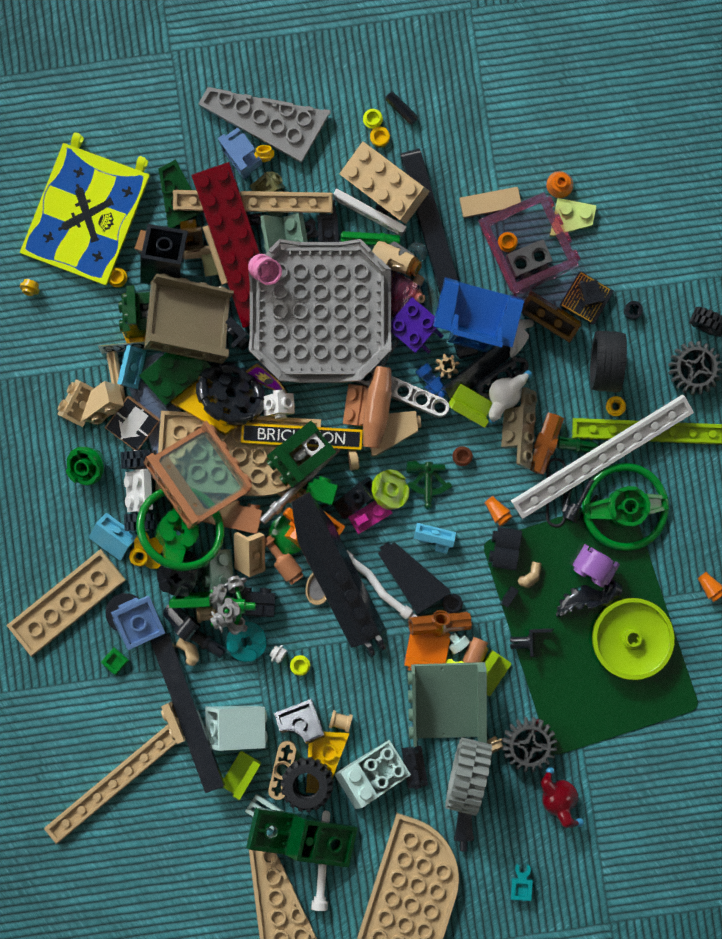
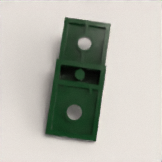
M255 807L246 848L254 851L285 854L300 862L349 868L358 827L319 821L306 814ZM273 826V833L267 836V829ZM337 839V846L331 849V843Z

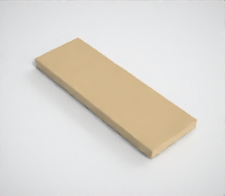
M100 549L6 626L29 655L33 657L123 584L126 579L103 550Z

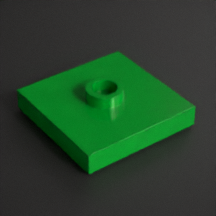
M210 591L191 592L186 597L174 596L169 601V608L187 607L193 609L210 606L212 604V598L209 597Z

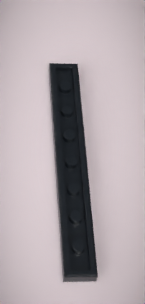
M171 633L150 640L205 793L226 786Z

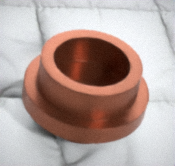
M465 446L456 448L452 455L454 463L458 466L468 465L472 461L471 450Z

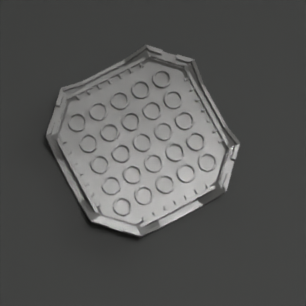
M279 239L265 255L276 260L281 265L282 275L275 284L265 285L253 278L249 273V351L279 381L295 383H345L361 381L391 351V268L379 259L361 239L344 242H296Z

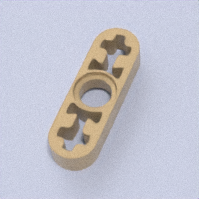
M283 741L278 747L269 785V795L275 800L285 797L281 792L279 795H275L272 787L275 788L278 780H274V777L280 780L283 779L277 773V767L281 764L289 767L294 762L296 746L292 741ZM286 745H290V749L293 750V753H289L287 760L291 759V763L285 760L279 761V757L284 758L282 748H285Z

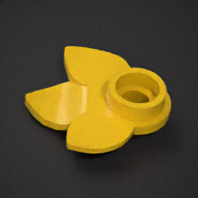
M146 533L151 546L160 554L163 546L156 537L149 539ZM137 535L134 540V548L129 554L131 563L135 566L145 565L150 569L159 568L161 565L145 552ZM142 553L143 558L137 559L136 554Z

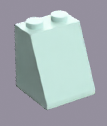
M205 707L206 733L212 749L223 751L265 748V743L268 740V735L265 731V722H267L265 707Z

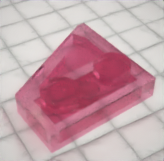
M391 270V316L395 317L411 297H415L421 286Z

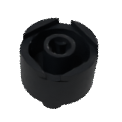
M185 551L182 563L197 561L196 555L191 551ZM161 565L157 571L160 590L174 596H188L201 579L203 567L190 571H177Z

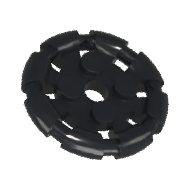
M223 362L222 364L216 363L215 366L210 365L211 367L204 369L198 376L199 382L196 384V395L199 403L203 404L204 410L217 421H225L228 425L237 426L245 425L248 421L252 422L261 415L264 409V388L262 384L257 382L255 377L245 372L247 368L243 366L241 368L237 367L235 363ZM232 373L238 375V378L232 376ZM226 392H231L234 398L229 397Z

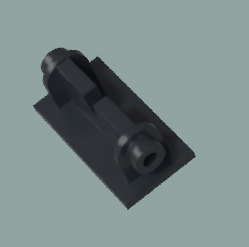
M422 746L401 748L404 764L411 774L406 778L408 789H419L422 786H428Z

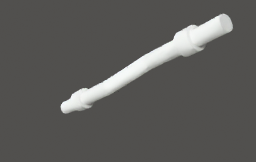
M347 550L356 570L369 580L381 599L399 611V615L404 619L418 617L412 612L413 610L410 607L404 606L389 595L373 572L356 560L353 554Z

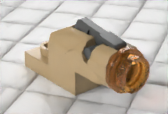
M378 241L372 250L393 271L401 272L408 276H416L421 269L422 262L413 253L396 242L387 244Z

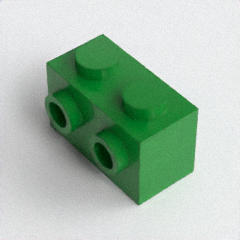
M319 476V479L314 478L313 483L309 482L306 493L309 492L316 502L333 507L338 485L332 484L331 479Z

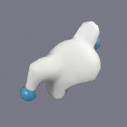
M527 370L524 374L517 375L513 379L501 378L492 383L489 389V397L492 402L489 410V422L491 424L497 423L505 409L512 408L519 402L522 394L521 388L526 384L527 379L532 377L531 371Z

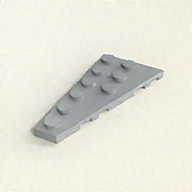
M211 87L207 88L198 103L201 108L300 163L303 162L331 113V110H320L263 97L257 98L247 94H236L231 91Z

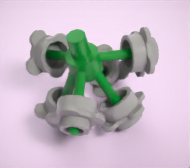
M232 576L226 584H218L217 587L214 586L210 590L209 597L212 598L213 609L218 611L215 614L211 611L213 615L210 618L211 626H214L215 630L219 628L223 632L222 628L228 627L230 633L234 635L241 631H247L245 620L241 615L245 614L246 611H255L256 603L246 602V599L241 597L240 591L245 588L243 583L247 581L246 578ZM227 588L229 593H236L237 599L225 595Z

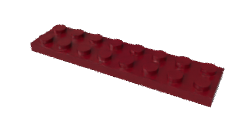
M227 162L192 174L191 176L229 288L234 291L232 297L242 327L244 328L250 326L248 264L255 255L261 253L231 163Z

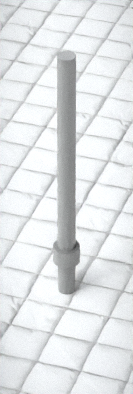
M334 448L336 451L334 455L293 486L278 501H274L269 506L270 509L259 520L265 525L276 514L281 513L284 510L283 507L342 449Z

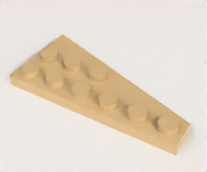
M249 850L260 939H317L277 853Z

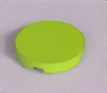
M390 469L382 471L375 476L372 482V494L378 505L384 509L393 510L407 502L410 489L406 484L404 475Z

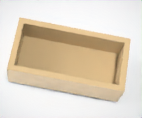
M363 141L340 172L342 177L404 223L409 221L430 192Z

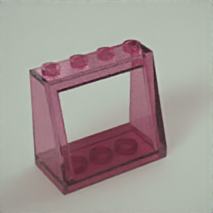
M545 192L478 220L485 239L513 296L523 294L579 267L578 261L581 260L576 249L572 251L569 244L572 240L567 231L563 232L561 228L563 221L559 213L555 215L552 209L555 207L551 196L547 197ZM541 203L568 260L516 282L490 226Z

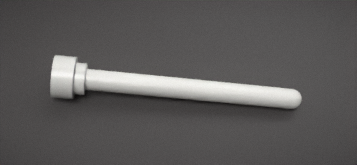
M329 811L322 813V821L330 822ZM318 864L317 892L311 905V909L315 911H327L328 901L324 897L327 866L324 864Z

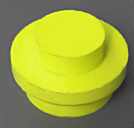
M369 109L364 113L363 123L367 128L374 129L382 124L383 117L380 111Z
M302 655L294 657L290 663L291 671L298 676L305 675L310 669V661Z

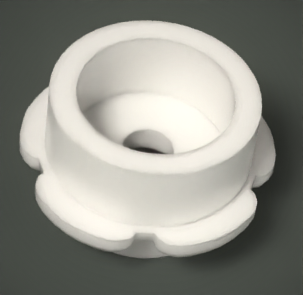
M283 645L274 647L270 653V657H272L271 662L280 664L287 653Z

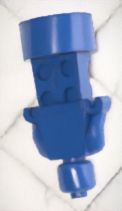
M428 362L415 371L418 377L422 378L427 384L424 387L432 394L437 393V396L441 398L445 397L446 394L441 390L444 387L440 376L438 378L435 377Z

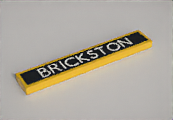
M247 423L242 425L241 443L281 445L303 426ZM317 427L333 448L362 450L363 430ZM314 439L307 442V447L319 446L318 442Z

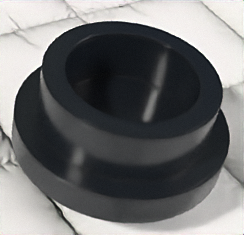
M448 594L443 600V608L448 613H458L463 607V601L457 594Z

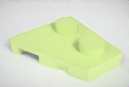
M557 198L550 237L573 232L577 229L592 227L596 205Z

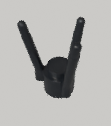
M594 479L589 481L577 504L571 503L569 506L573 488L567 491L565 504L561 510L564 512V518L576 524L578 520H582L583 513L580 506L591 489ZM595 495L591 499L590 503L595 502L598 498V495Z

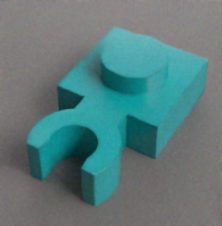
M516 863L515 872L518 878L511 879L510 899L531 901L533 880L527 879L531 872V867L527 864L526 871L520 872L519 864Z

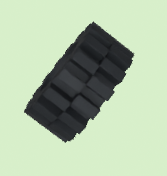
M696 307L689 324L704 333L721 337L722 315L713 312V310H707L704 307Z

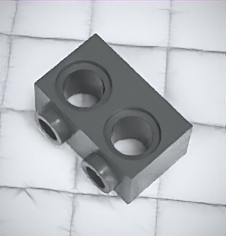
M544 239L511 252L505 257L514 280L529 278L532 276L531 273L537 270L539 273L550 268L549 265L553 261ZM534 254H542L544 260L542 262L536 261ZM522 261L525 263L526 268L520 270L516 267L515 263Z

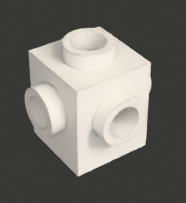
M274 390L273 394L264 396V416L275 417V419L280 420L287 419V415L295 414L293 394L285 393V390Z

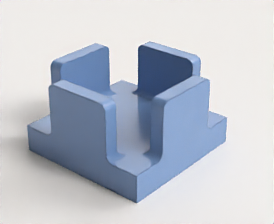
M236 128L226 136L223 134L218 138L222 151L243 180L248 178L252 171L262 165L260 157L255 158L253 145L244 133L241 134L239 128Z
M149 596L141 599L134 598L119 605V609L111 612L113 622L127 650L165 633Z

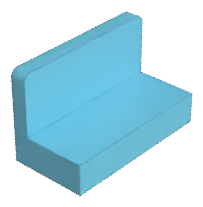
M105 513L99 519L89 535V539L118 560L123 559L137 537V534L134 532L125 531L124 525L108 513Z

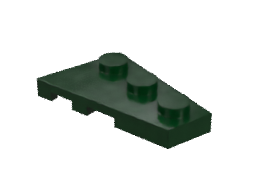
M176 159L158 168L168 227L177 228L180 226L181 221L192 220L203 214L204 211L173 210V190H192Z

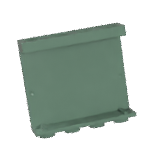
M485 662L411 664V672L408 673V685H412V690L408 691V703H412V709H408L409 721H413V727H409V739H413L414 747H417L418 738L478 737L479 742L487 743V671Z

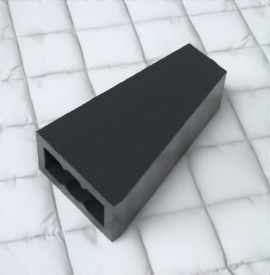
M388 541L379 547L381 551L378 552V555L416 614H419L451 593L449 588L395 542L391 544Z

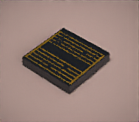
M579 271L559 306L594 326L614 290L598 282L600 292L604 293L605 301L601 304L583 308L577 285L581 281L585 283L595 279Z

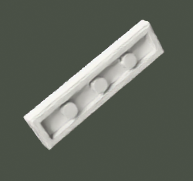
M336 188L333 194L335 201L397 235H404L406 231L405 225Z

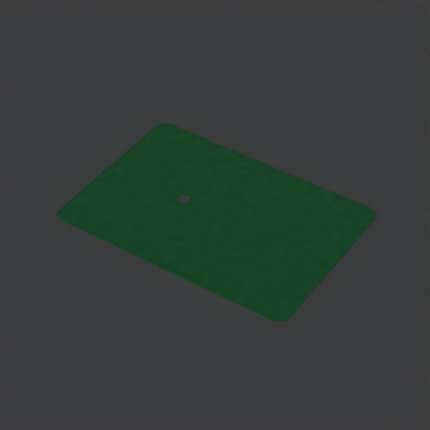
M627 501L625 509L630 512V509H633V505ZM563 516L551 519L550 522L559 524L563 520ZM584 518L578 520L577 524L566 519L560 527H552L545 521L520 529L522 536L516 571L491 567L488 557L490 550H494V543L490 539L484 544V553L500 601L510 586L518 590L508 608L502 605L511 636H528L530 629L554 628V632L535 633L534 657H530L529 649H516L538 718L544 721L543 726L546 724L550 725L548 731L553 730L555 733L551 738L557 739V743L552 744L557 747V751H551L553 754H563L692 712L696 709L698 700L675 631L674 648L667 664L650 677L629 680L618 677L605 669L597 659L593 649L592 633L595 622L601 612L608 606L601 605L594 609L585 606L581 610L575 608L572 612L568 611L567 614L556 617L557 606H560V599L565 600L563 597L565 593L571 595V588L588 585L598 591H603L604 587L602 588L592 582L591 576L583 577L573 570V563L584 544L589 546L588 550L592 547L614 561L613 564L615 561L620 564L611 580H616L621 584L622 591L619 598L614 599L611 604L626 598L644 599L662 609L671 622L646 546L633 551H619L609 548L600 543L590 533ZM592 519L597 529L613 541L632 543L643 539L639 525L627 527L615 524L611 519ZM532 562L542 563L538 582L529 588H524V586L518 584L520 576H526L530 573Z

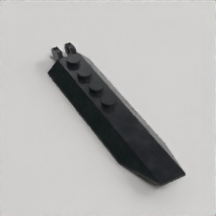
M308 492L291 502L297 542L350 647L363 645L369 656L373 657L375 651L369 641L374 638L377 647L381 651L386 649L382 638L379 636L385 629V626L333 522Z

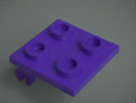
M413 297L391 321V333L415 353L420 348L428 354L431 352L424 343L433 332L441 339L444 337L437 327L433 326L435 316Z

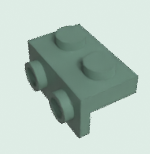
M231 549L220 550L211 562L203 566L201 583L204 591L209 592L214 586L217 587L218 584H226L228 579L233 576ZM209 551L201 552L200 559L204 557Z

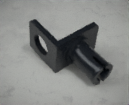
M554 628L530 629L528 636L524 637L510 636V642H518L517 644H510V649H529L530 657H534L535 633L554 632Z

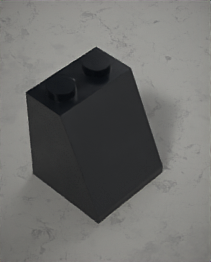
M153 224L147 225L140 257V283L151 285V281L156 274H168L173 278H182L188 235L187 230Z

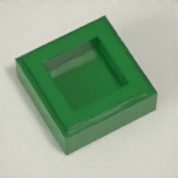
M113 647L101 663L116 676L128 663L129 659L116 647Z

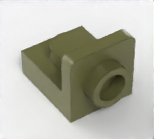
M275 172L264 173L249 186L252 191L276 192L285 188L281 176Z

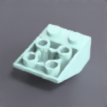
M388 740L334 775L354 808L359 809L411 774L391 741Z

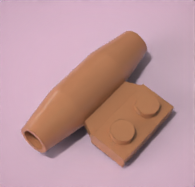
M375 366L369 388L362 385L348 384L343 424L363 426L364 447L380 448L387 427L392 395L391 368Z

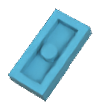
M131 345L126 346L121 360L123 363L117 384L138 389L139 375L142 373L147 350Z
M417 523L413 539H417L422 543H436L435 551L447 554L449 547L454 545L456 532Z

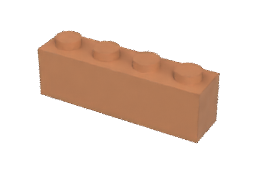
M209 495L208 498L214 504L220 502L221 497ZM234 501L219 511L224 527L254 534L259 533L261 524L259 519L263 515V510H259L260 506L248 503V506L245 507L240 505V501ZM200 502L204 509H208L202 502ZM213 516L202 521L216 525Z

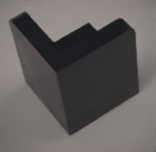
M597 280L585 283L581 281L578 283L577 286L583 308L601 304L605 301L604 293L600 292Z

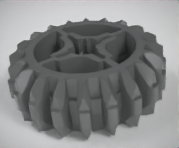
M690 341L688 347L682 344L681 350L677 348L674 351L676 355L670 357L674 362L669 363L668 367L674 368V370L669 371L668 374L675 375L671 381L675 382L677 380L679 382L676 385L677 389L682 385L684 386L683 393L690 389V395H694L696 390L698 395L703 394V389L705 392H709V386L714 388L716 387L715 381H720L721 377L717 374H721L722 369L717 368V366H721L722 361H716L720 357L719 354L715 356L712 354L715 348L707 350L709 344L705 343L701 347V341H697L694 346V343ZM688 353H699L693 361L683 359ZM705 358L710 364V371L704 365ZM697 363L699 370L694 373L691 366ZM680 365L687 371L686 379L681 373ZM698 375L708 377L704 383H692Z
M524 717V723L522 724L517 719L516 723L518 726L515 727L513 724H510L509 726L513 731L505 730V734L509 738L505 737L502 739L507 744L502 747L504 751H508L504 754L505 758L512 757L509 763L511 765L516 763V769L518 770L523 765L524 772L528 771V767H531L532 772H535V766L537 765L542 770L543 765L541 763L544 762L546 765H549L550 762L547 757L551 759L555 757L550 752L557 751V747L552 745L557 743V739L551 738L555 733L553 730L548 731L550 729L549 724L543 726L544 721L542 719L538 721V724H536L535 717H532L531 723L528 722L527 717ZM529 729L525 737L515 739L520 732ZM535 730L545 736L546 744L535 739ZM532 739L534 745H531L529 750H527L526 744ZM513 745L524 749V758L519 757L514 752ZM544 750L540 756L532 759L534 752Z

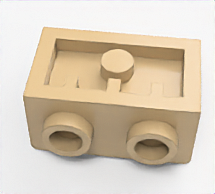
M77 379L75 382H71L67 389L68 395L66 399L62 400L58 406V415L83 427L85 421L82 420V416L90 392L94 388Z

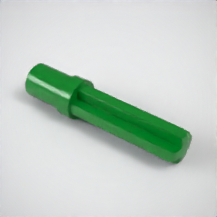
M346 231L341 233V242L361 239L366 245H376L378 241L387 244L396 242L400 245V235Z

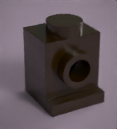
M196 219L181 221V230L188 231L186 251L204 248L201 226L197 227Z

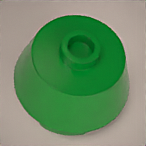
M77 447L68 455L66 459V473L71 481L82 485H93L101 479L105 468V459L99 450L90 447Z

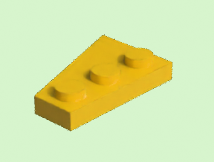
M199 381L195 382L171 402L174 406L183 409L191 416H195L203 422L207 420L209 425H213L217 431L225 436L237 427L236 425L226 424L227 422L222 420L217 421L204 410L203 404L199 403L196 395V384Z
M323 731L324 738L308 744V757H313L314 760L319 759L322 764L325 763L328 766L327 769L332 772V778L350 733ZM307 773L306 793H317L319 782L315 776Z

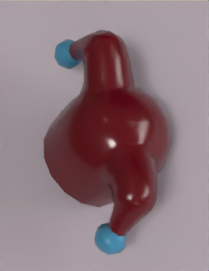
M548 767L545 776L541 780L544 792L542 804L545 810L551 815L557 816L564 828L582 827L584 821L581 818L574 820L571 816V810L578 802L577 790L571 783L565 780H557L553 783L551 777L555 771L554 768Z

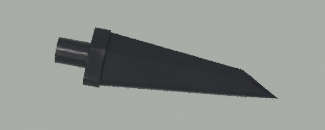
M458 812L454 841H460L459 851L462 852L468 851V841H474L472 815Z

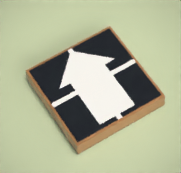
M128 396L123 402L124 406L117 410L105 428L132 449L139 450L160 422V418L131 396Z

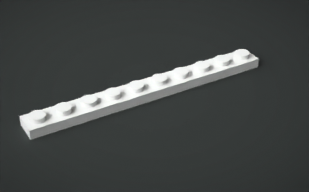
M684 395L677 397L511 500L521 518H525L693 414L694 412Z

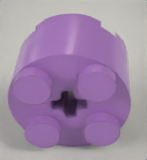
M584 544L573 563V570L583 577L591 576L592 582L603 588L605 584L608 585L620 564L616 561L613 564L614 561L592 547L588 550L589 546Z

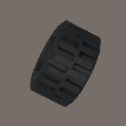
M304 757L300 758L298 761H294L283 774L281 793L285 795L284 800L286 803L289 802L291 804L290 807L293 809L296 807L301 812L303 810L311 812L314 809L316 811L321 806H324L330 798L334 788V778L331 776V770H328V766L325 763L322 764L321 760H314L313 757H308L307 759H304ZM309 773L316 777L319 782V790L316 794L304 795L298 790L296 779L300 774Z

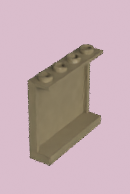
M156 274L151 281L144 348L222 364L229 354V349H225L227 324L225 322L228 320L229 301L234 291L228 290L225 287L209 286L204 282H191L186 278H173L168 274Z

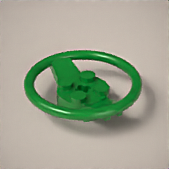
M619 463L602 469L592 478L594 483L582 503V513L588 530L600 543L614 550L633 551L649 545L661 534L668 519L669 501L663 484L651 471L636 464ZM619 471H631L644 476L654 485L658 494H645L638 487L626 486L611 493L607 499L590 503L592 493L597 484L606 476ZM627 501L633 505V509H630V512L625 509ZM661 511L659 521L654 530L645 538L632 543H620L607 538L597 529L592 520L611 519L615 524L632 527L641 524L647 515Z
M190 488L197 499L208 509L215 505L206 495ZM162 489L152 493L141 505L136 524L138 538L145 552L158 564L177 571L195 570L211 562L220 551L224 540V523L220 512L218 511L212 515L216 524V539L211 550L197 561L182 563L185 551L192 548L199 536L198 524L189 529L173 507L172 511H169L162 518L156 529V539L163 546L164 557L161 556L148 541L145 532V518L151 505L166 495ZM174 530H178L181 534L179 536L176 535Z

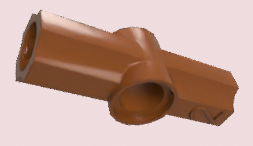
M547 413L541 432L538 433L535 440L531 469L528 470L544 475L550 456L553 455L558 442L557 437L564 420L563 417Z
M439 610L433 615L409 617L408 621L409 631L412 635L433 634L434 636L442 637L447 632L471 630L472 627L471 615L468 612L448 614L446 611Z

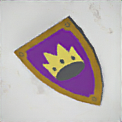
M259 362L245 371L255 377L259 384L272 390H285V393H288L284 384Z

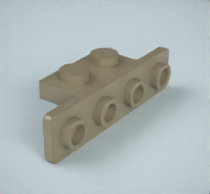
M527 387L522 388L521 406L505 409L501 447L505 449L517 448L516 464L525 469H531L537 396L535 391Z

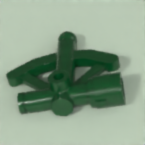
M415 460L407 461L406 472L419 473V476L413 482H408L407 485L418 494L424 495V507L430 510L432 508V495L441 494L452 486L450 482L446 483L436 473L445 472V464H433V462L419 464ZM425 475L424 488H420L416 484ZM433 476L443 486L437 489H432Z

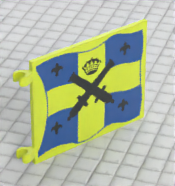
M73 133L71 144H62L20 253L107 286L150 178L149 174L144 173L148 160L145 157L139 156L136 167L133 169L79 149L84 141V137L79 133Z

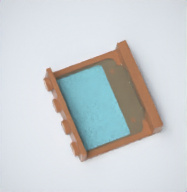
M207 420L203 422L201 428L156 455L151 453L144 460V465L189 529L247 494L252 488L251 479L242 472L238 460L234 457L232 458L228 452V446L219 439L215 427L209 425Z

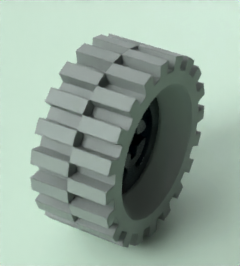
M461 737L448 783L445 802L446 809L474 816L477 815L489 774L492 744Z

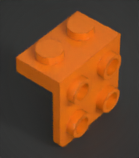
M447 632L442 637H437L433 634H410L404 666H408L407 670L411 671V664L446 663L450 633Z

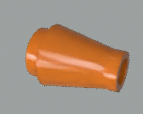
M494 496L485 501L484 504L487 506L495 524L498 523L499 526H503L513 517L510 514L511 511Z
M707 572L697 578L708 600L711 599L712 602H715L722 597V585Z

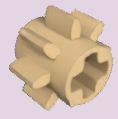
M443 354L442 361L436 359L435 362L439 366L434 370L441 373L440 378L443 375H447L448 379H451L452 372L454 374L458 373L455 366H458L459 362H454V355L449 358ZM446 363H449V364H450V366H449L450 368H448L447 370H444V369H443V368H444V365H445Z

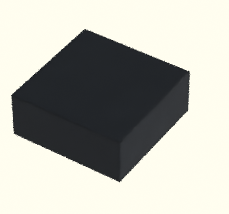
M510 586L499 603L508 608L518 590Z

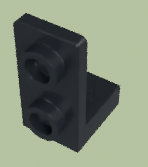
M370 476L359 482L333 503V506L343 519H347L374 498L372 494L373 480Z

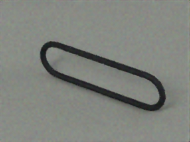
M552 458L551 460H549V463L546 468V478L549 477V466L551 462L559 461L562 463L563 468L566 467L565 462L560 458ZM566 492L563 493V506L566 500ZM549 503L546 504V520L548 524L552 527H560L561 525H563L566 520V518L564 517L561 523L559 524H553L550 522Z

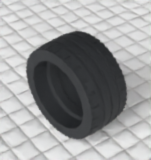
M614 331L595 332L590 360L591 390L602 392L621 391L627 359V338L625 333Z

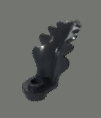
M611 580L608 585L605 584L603 591H598L588 585H582L581 590L571 588V595L565 593L563 595L565 600L560 599V606H557L556 617H561L563 614H567L568 611L572 612L575 608L581 610L585 606L592 609L601 605L609 606L614 599L619 598L622 586L616 580Z

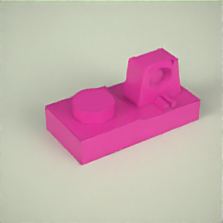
M373 501L348 518L357 533L360 534L391 515L392 511L382 508L376 501Z

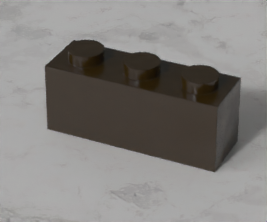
M532 290L524 300L521 313L569 343L581 326V321Z

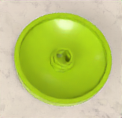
M626 598L610 604L601 612L593 628L592 644L597 659L605 669L624 679L639 680L656 674L667 664L674 648V631L669 618L657 605L644 599Z

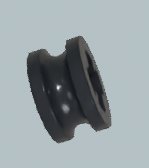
M630 301L624 307V315L630 320L639 318L643 312L642 305L637 301ZM632 305V308L634 306L638 308V310L636 311L637 315H634V313L631 315L629 313V306Z

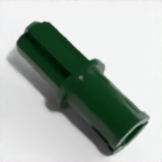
M559 436L557 442V449L574 451V453H589L598 447L597 443L582 441L580 438L571 439Z

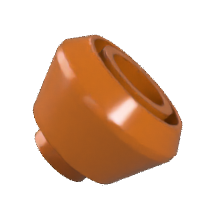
M554 172L547 179L546 187L553 197L564 198L572 192L573 180L565 172Z

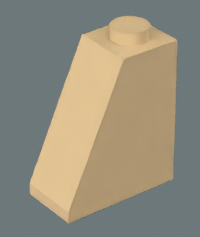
M416 411L389 413L387 427L380 448H371L372 457H376L418 432V428L421 427V418L416 416Z

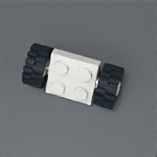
M157 450L120 452L121 469H135V471L125 472L124 485L127 494L125 498L127 512H139L143 502L152 494L151 473L148 469H145L147 467L144 465V460L151 453L156 455ZM138 513L124 515L125 531H137ZM160 513L146 514L145 531L157 529L161 521Z

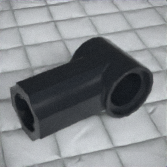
M169 605L164 608L163 616L175 628V633L181 639L188 642L201 625L193 617L187 615L182 608H169Z

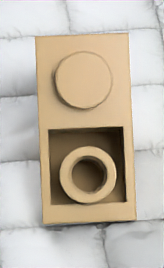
M104 381L91 390L82 420L98 425L122 408L124 403L119 385Z

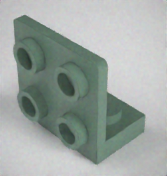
M298 212L283 218L268 215L260 217L266 253L279 239L308 242L303 213Z

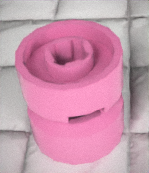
M265 254L255 255L248 264L250 275L265 285L275 284L282 275L281 265Z

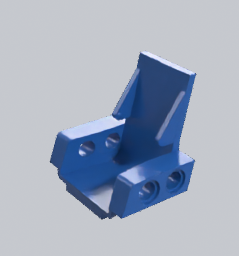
M445 277L433 326L450 331L449 343L483 352H488L493 346L502 347L504 345L513 348L524 300L517 296L494 292Z

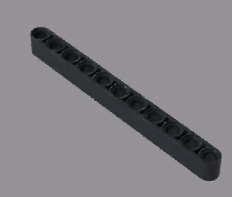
M420 148L400 153L404 172L430 191L417 208L416 214L440 295L445 277L457 281L458 279ZM454 344L459 360L478 355V350Z

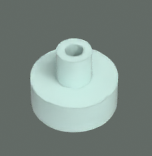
M453 633L449 636L453 642L449 648L454 654L463 650L470 643L465 635L458 637L456 633Z

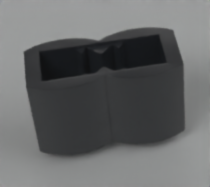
M497 527V531L492 532L491 542L494 543V550H490L488 557L491 567L516 571L522 536L521 530Z

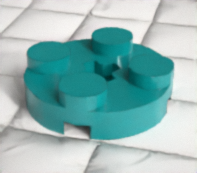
M250 621L245 622L247 631H241L237 635L229 631L227 635L228 651L235 659L242 662L254 661L259 658L267 646L266 634L263 628ZM250 636V641L253 642L252 645L244 647L241 639Z

